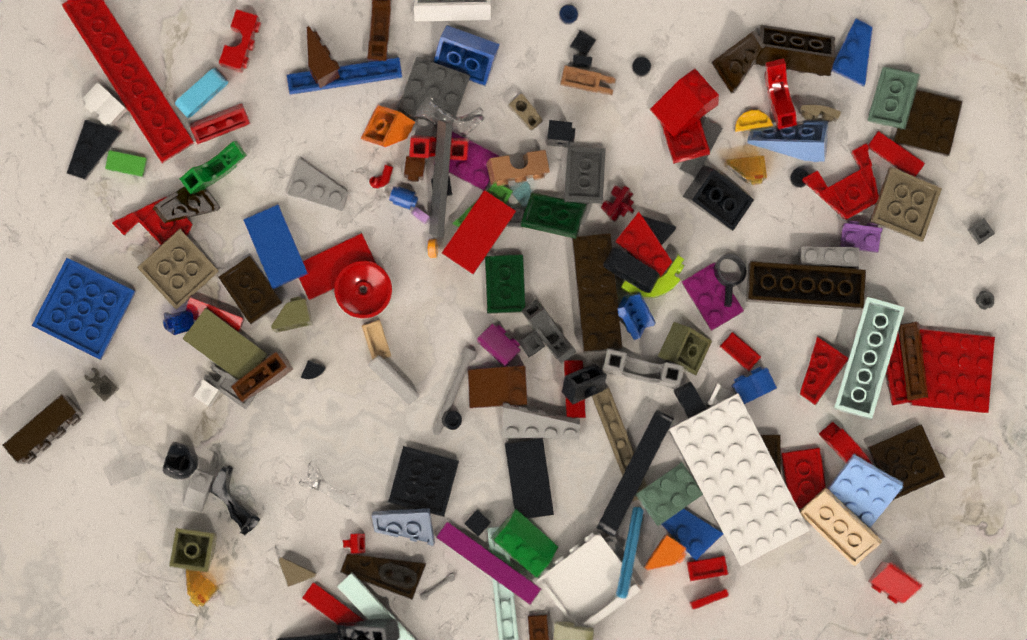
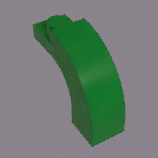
M233 141L214 158L200 166L192 167L179 179L190 194L199 192L238 167L237 164L247 155L238 142Z

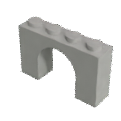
M610 349L606 352L602 368L605 373L674 389L680 386L684 366L666 362L664 364L641 361L626 356L627 353Z

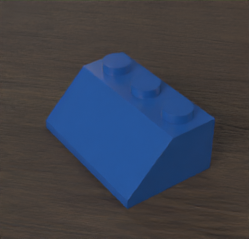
M446 25L440 37L433 63L470 75V81L486 86L500 44Z

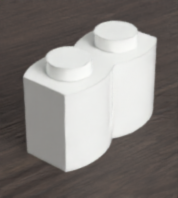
M99 83L82 98L86 102L84 106L91 113L96 111L99 114L97 119L105 126L107 124L113 126L127 111Z

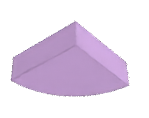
M417 207L411 212L413 216L424 224H427L430 220V216Z

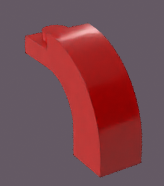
M783 58L766 62V72L764 73L767 93L778 130L796 126V110L788 89L785 60Z
M834 422L830 423L819 433V436L839 455L845 464L854 454L873 465L857 443Z

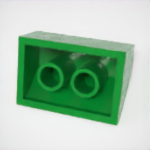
M517 509L509 515L490 537L536 578L550 564L558 549V546Z

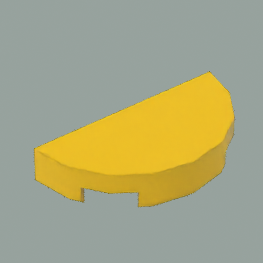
M749 110L738 118L735 124V132L770 127L773 124L770 117L760 110Z

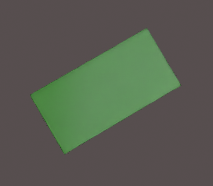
M109 150L105 169L143 177L147 158Z

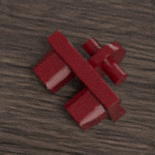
M615 185L610 193L616 198L612 204L606 200L601 206V209L609 219L616 222L619 216L625 217L627 212L630 214L635 212L631 208L634 203L631 198L634 194L627 186L622 188Z

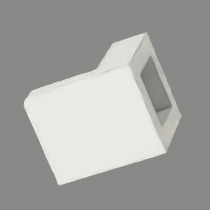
M202 380V385L194 397L211 407L221 392L210 383Z
M716 384L706 405L711 407L731 397L733 392L721 387L720 384Z

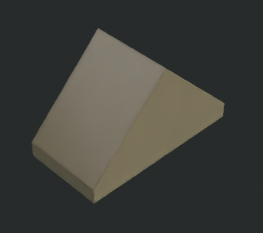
M283 557L279 559L288 587L312 579L317 575V573Z

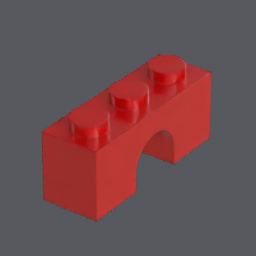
M236 9L230 27L232 31L242 35V41L235 47L224 45L219 60L221 67L243 73L244 68L247 69L250 61L248 55L250 51H253L256 40H253L255 33H259L261 28V22H259L260 19L257 15Z
M412 135L410 137L409 157H435L437 137ZM451 138L450 160L467 161L469 139Z

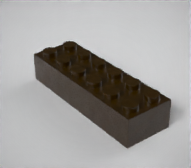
M611 233L578 236L576 239L572 238L583 353L601 352L608 349L621 350L623 347L615 274L603 266L612 249Z
M750 261L748 264L746 302L862 310L864 308L866 270Z

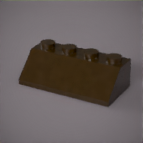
M760 25L759 37L764 43L765 48L756 60V65L765 67L766 62L784 58L786 70L812 73L818 76H831L835 59V37Z

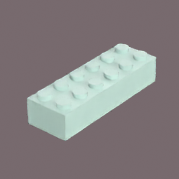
M867 297L834 407L835 410L872 420L905 307Z

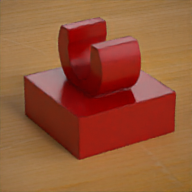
M350 534V540H343V548H351V553H366L365 534Z

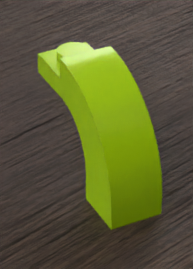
M679 255L676 257L667 273L657 280L651 293L643 292L627 281H624L620 289L630 295L640 292L644 299L661 297L670 292L681 280L675 276V273L678 275L681 273L685 266L682 264L684 259Z

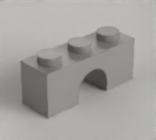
M801 246L799 248L798 265L857 269L859 267V248Z

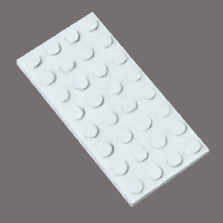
M738 393L669 428L740 566L809 531Z

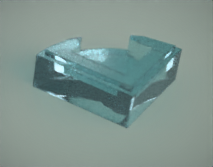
M527 181L512 192L523 208L527 206L531 195L530 185Z

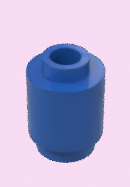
M394 186L389 201L393 202L394 205L410 210L411 207H416L419 197L416 196L415 191Z

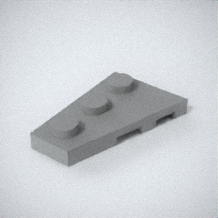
M299 158L288 195L343 211L348 192Z

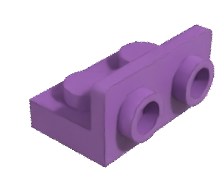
M848 221V223L842 225L840 247H857L859 251L878 253L883 228H879L878 224L867 223L866 226L859 225L857 221Z

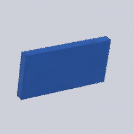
M279 205L244 219L272 289L308 274Z

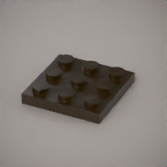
M916 89L905 130L896 128L893 141L903 146L947 157L950 156L963 101Z
M922 424L868 447L876 467L903 483L902 489L893 500L945 478Z

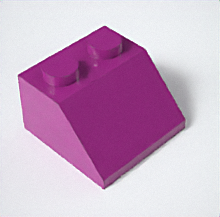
M492 324L477 338V342L502 366L507 367L521 352V349L518 348L520 344L513 337L509 339L505 336L506 331L499 324L497 326Z

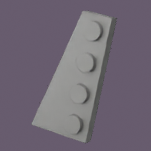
M503 403L502 437L579 440V419L557 414L550 416L543 411L532 412L528 411L525 407L519 406V408L510 407L508 403Z

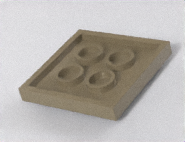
M890 167L870 221L923 242L942 188Z
M178 229L137 266L140 272L176 310L219 272L181 229Z

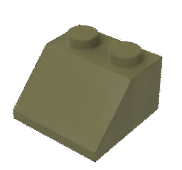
M301 296L291 298L290 302L284 305L271 325L272 330L275 333L313 325L308 301L301 298Z
M673 322L658 357L668 363L684 366L683 370L697 375L712 341L688 326Z
M176 528L169 567L208 572L214 557L217 536L214 533Z

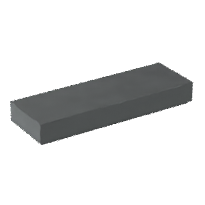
M706 119L702 127L709 150L711 151L723 128ZM708 155L683 161L679 170L695 178Z

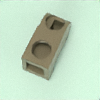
M522 93L508 104L510 110L518 116L530 131L543 122L536 109Z

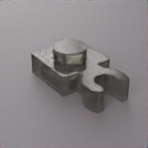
M92 368V371L95 372L94 378H90L88 375L84 377L87 381L95 384L91 389L106 402L119 388L107 375L101 378L100 372L96 368Z

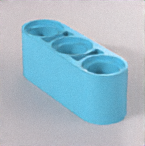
M213 68L179 97L175 105L187 118H190L228 84V80L217 68Z

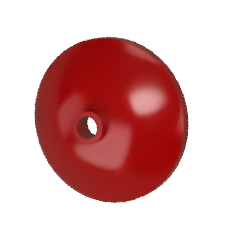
M357 261L349 264L339 273L335 282L334 293L338 305L348 315L362 319L371 318L380 314L389 304L392 295V284L386 271L379 265L369 261ZM361 286L367 287L365 293L360 292Z

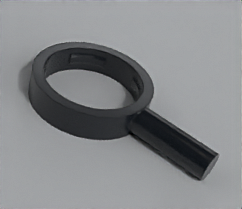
M726 254L716 261L714 274L716 279L725 286L724 306L731 307L733 287L744 281L747 270L741 258L733 254ZM730 259L739 266L741 276L737 282H730L722 276L720 272L722 260Z

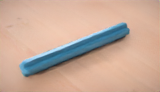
M634 507L632 509L616 596L621 599H626L628 596L644 513L641 507Z

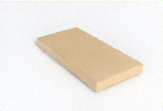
M824 488L799 511L802 517L854 566L882 542L873 531L827 488Z

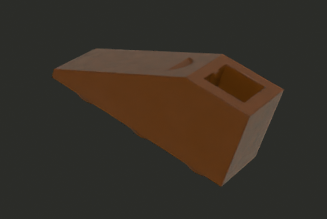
M307 26L308 66L313 79L319 88H322L340 77L338 72L340 67L335 59L331 60L329 57L331 54L327 46H322L320 43L321 38L317 31H312L310 26Z

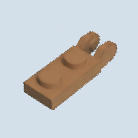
M564 66L560 85L612 95V89L600 87L599 83L602 81L614 84L616 79L601 75V73Z

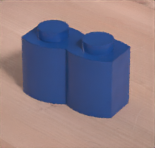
M760 366L751 371L752 375L746 378L742 375L734 379L735 383L731 386L735 394H739L743 404L777 389L768 368L762 369Z

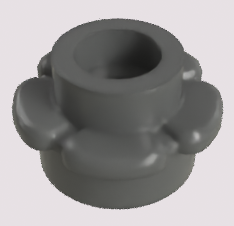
M981 291L976 297V304L983 310L991 308L994 305V295L991 292Z

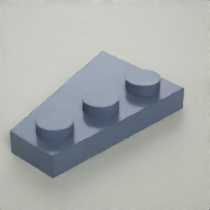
M430 509L373 511L374 532L393 537L402 536L410 538V541L417 542L419 540L427 542V545L434 546L435 539Z

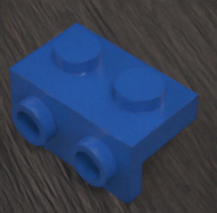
M640 292L622 298L618 307V314L625 322L626 329L631 334L633 340L640 339L645 328L654 326L656 322Z

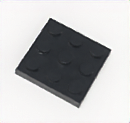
M403 446L388 502L412 509H430L431 514L444 517L459 461Z

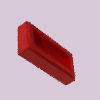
M733 332L720 346L722 350L748 372L761 358L758 353Z
M725 556L687 562L690 581L728 575Z
M722 589L691 601L689 604L691 609L695 610L726 598L729 593L727 589Z

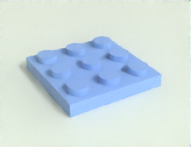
M853 454L827 489L866 526L871 528L902 489L903 483Z

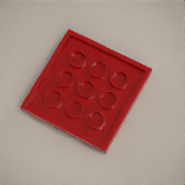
M920 329L928 398L912 400L911 406L987 414L989 412L995 337Z

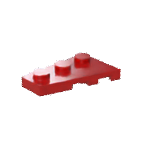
M638 212L616 239L615 243L637 260L657 271L661 277L671 265L672 260L641 213Z
M817 337L801 387L800 396L816 406L849 358Z

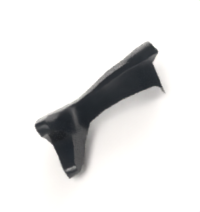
M230 465L227 468L223 466L209 492L224 501L231 518L239 525L240 533L246 536L248 532L257 526L260 518L244 508L230 494L229 485L234 468Z

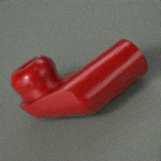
M384 165L382 175L371 177L369 184L375 189L388 185L393 167Z

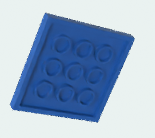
M66 258L32 326L102 360L136 291Z

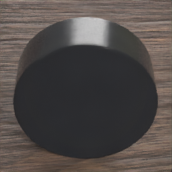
M645 57L636 58L632 64L633 73L639 77L649 74L651 70L650 61Z
M802 168L795 169L790 175L791 184L796 188L806 186L802 179L808 176L809 173Z
M448 410L442 416L443 426L450 430L459 428L462 423V417L457 411Z

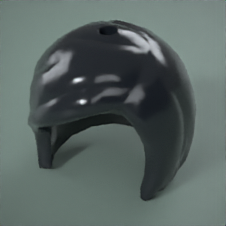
M172 442L163 464V473L173 479H187L198 468V456L190 446Z

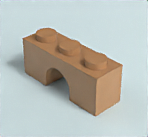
M546 150L527 152L523 156L524 167L522 169H517L511 165L509 155L490 158L486 162L490 183L504 186L509 181L522 183L526 182L528 178H533L534 180L544 179L550 172Z

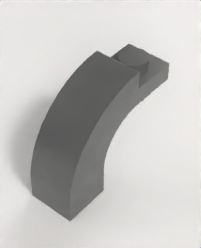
M537 299L521 310L540 339L560 363H563L576 353L575 348L560 332Z

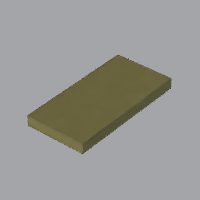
M207 308L204 309L183 337V340L237 380H240L257 367L267 355L266 352Z

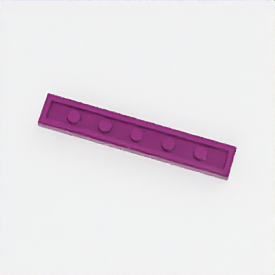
M446 522L437 535V539L529 605L533 603L542 590L538 585L451 523Z

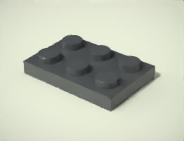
M568 146L565 202L603 204L606 148Z

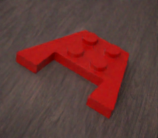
M867 143L850 152L860 170L827 187L818 170L802 179L812 191L845 220L876 204L879 197Z
M167 197L112 222L124 236L140 223L160 245L178 229H181L188 236L193 226V223L188 218L168 223L162 221L153 210V207Z

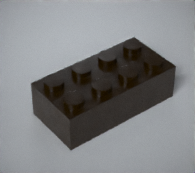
M61 394L2 446L16 463L30 464L37 458V453L41 450L43 452L52 445L51 441L56 437L59 439L65 435L66 429L70 425L75 426L79 423L83 412L69 396Z

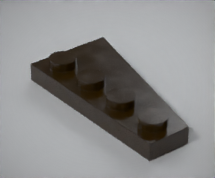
M347 554L340 572L347 575L353 573L359 580L413 600L427 563Z

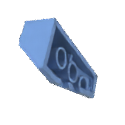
M803 121V125L779 130L773 126L751 129L747 142L748 144L804 161L825 162L828 121Z

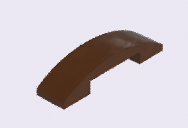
M372 0L367 60L387 61L392 0Z

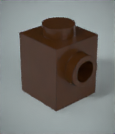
M406 156L404 177L412 182L424 180L426 159Z

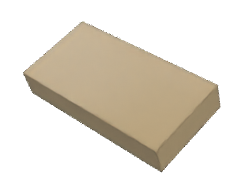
M377 320L362 325L372 360L377 355H380L383 359L392 357L381 321Z

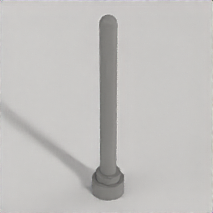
M465 347L462 350L461 359L463 360L434 427V435L441 433L443 428L442 416L451 409L469 363L476 359L478 353Z

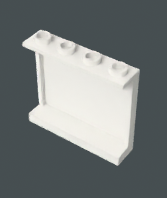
M600 532L596 535L591 533L584 539L585 544L581 547L578 544L569 550V556L558 558L553 562L555 566L550 570L548 567L545 568L539 575L540 578L536 580L537 583L540 582L566 618L570 622H574V626L577 627L594 626L642 589L631 575L627 598L621 599L616 596L622 561Z

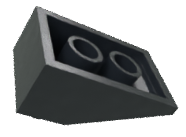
M703 165L682 196L731 231H734L754 201L753 198L715 169Z

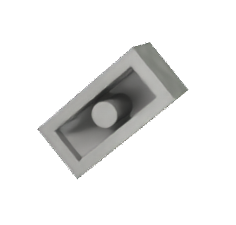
M195 469L183 506L202 513L210 493L209 490L216 477Z

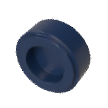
M565 5L560 9L559 18L564 24H573L578 18V10L573 5Z

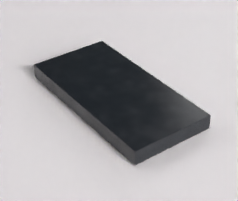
M543 438L505 444L514 510L517 509L527 519L554 515Z

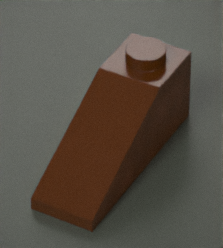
M275 352L231 387L241 402H244L282 379L293 370V367L282 353Z

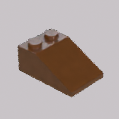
M526 366L468 370L470 408L503 407V403L510 404V407L527 406Z

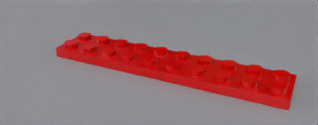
M68 0L61 4L161 163L163 164L195 144L104 0Z

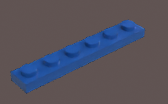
M400 58L340 66L338 70L340 77L322 88H319L310 71L287 75L290 95L403 78Z

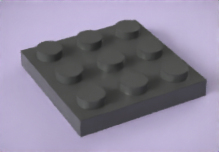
M416 56L397 110L438 125V120H445L454 124L470 75Z

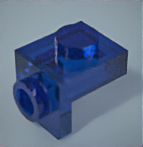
M189 309L175 314L164 313L163 326L165 330L173 335L189 331L194 324L193 313Z

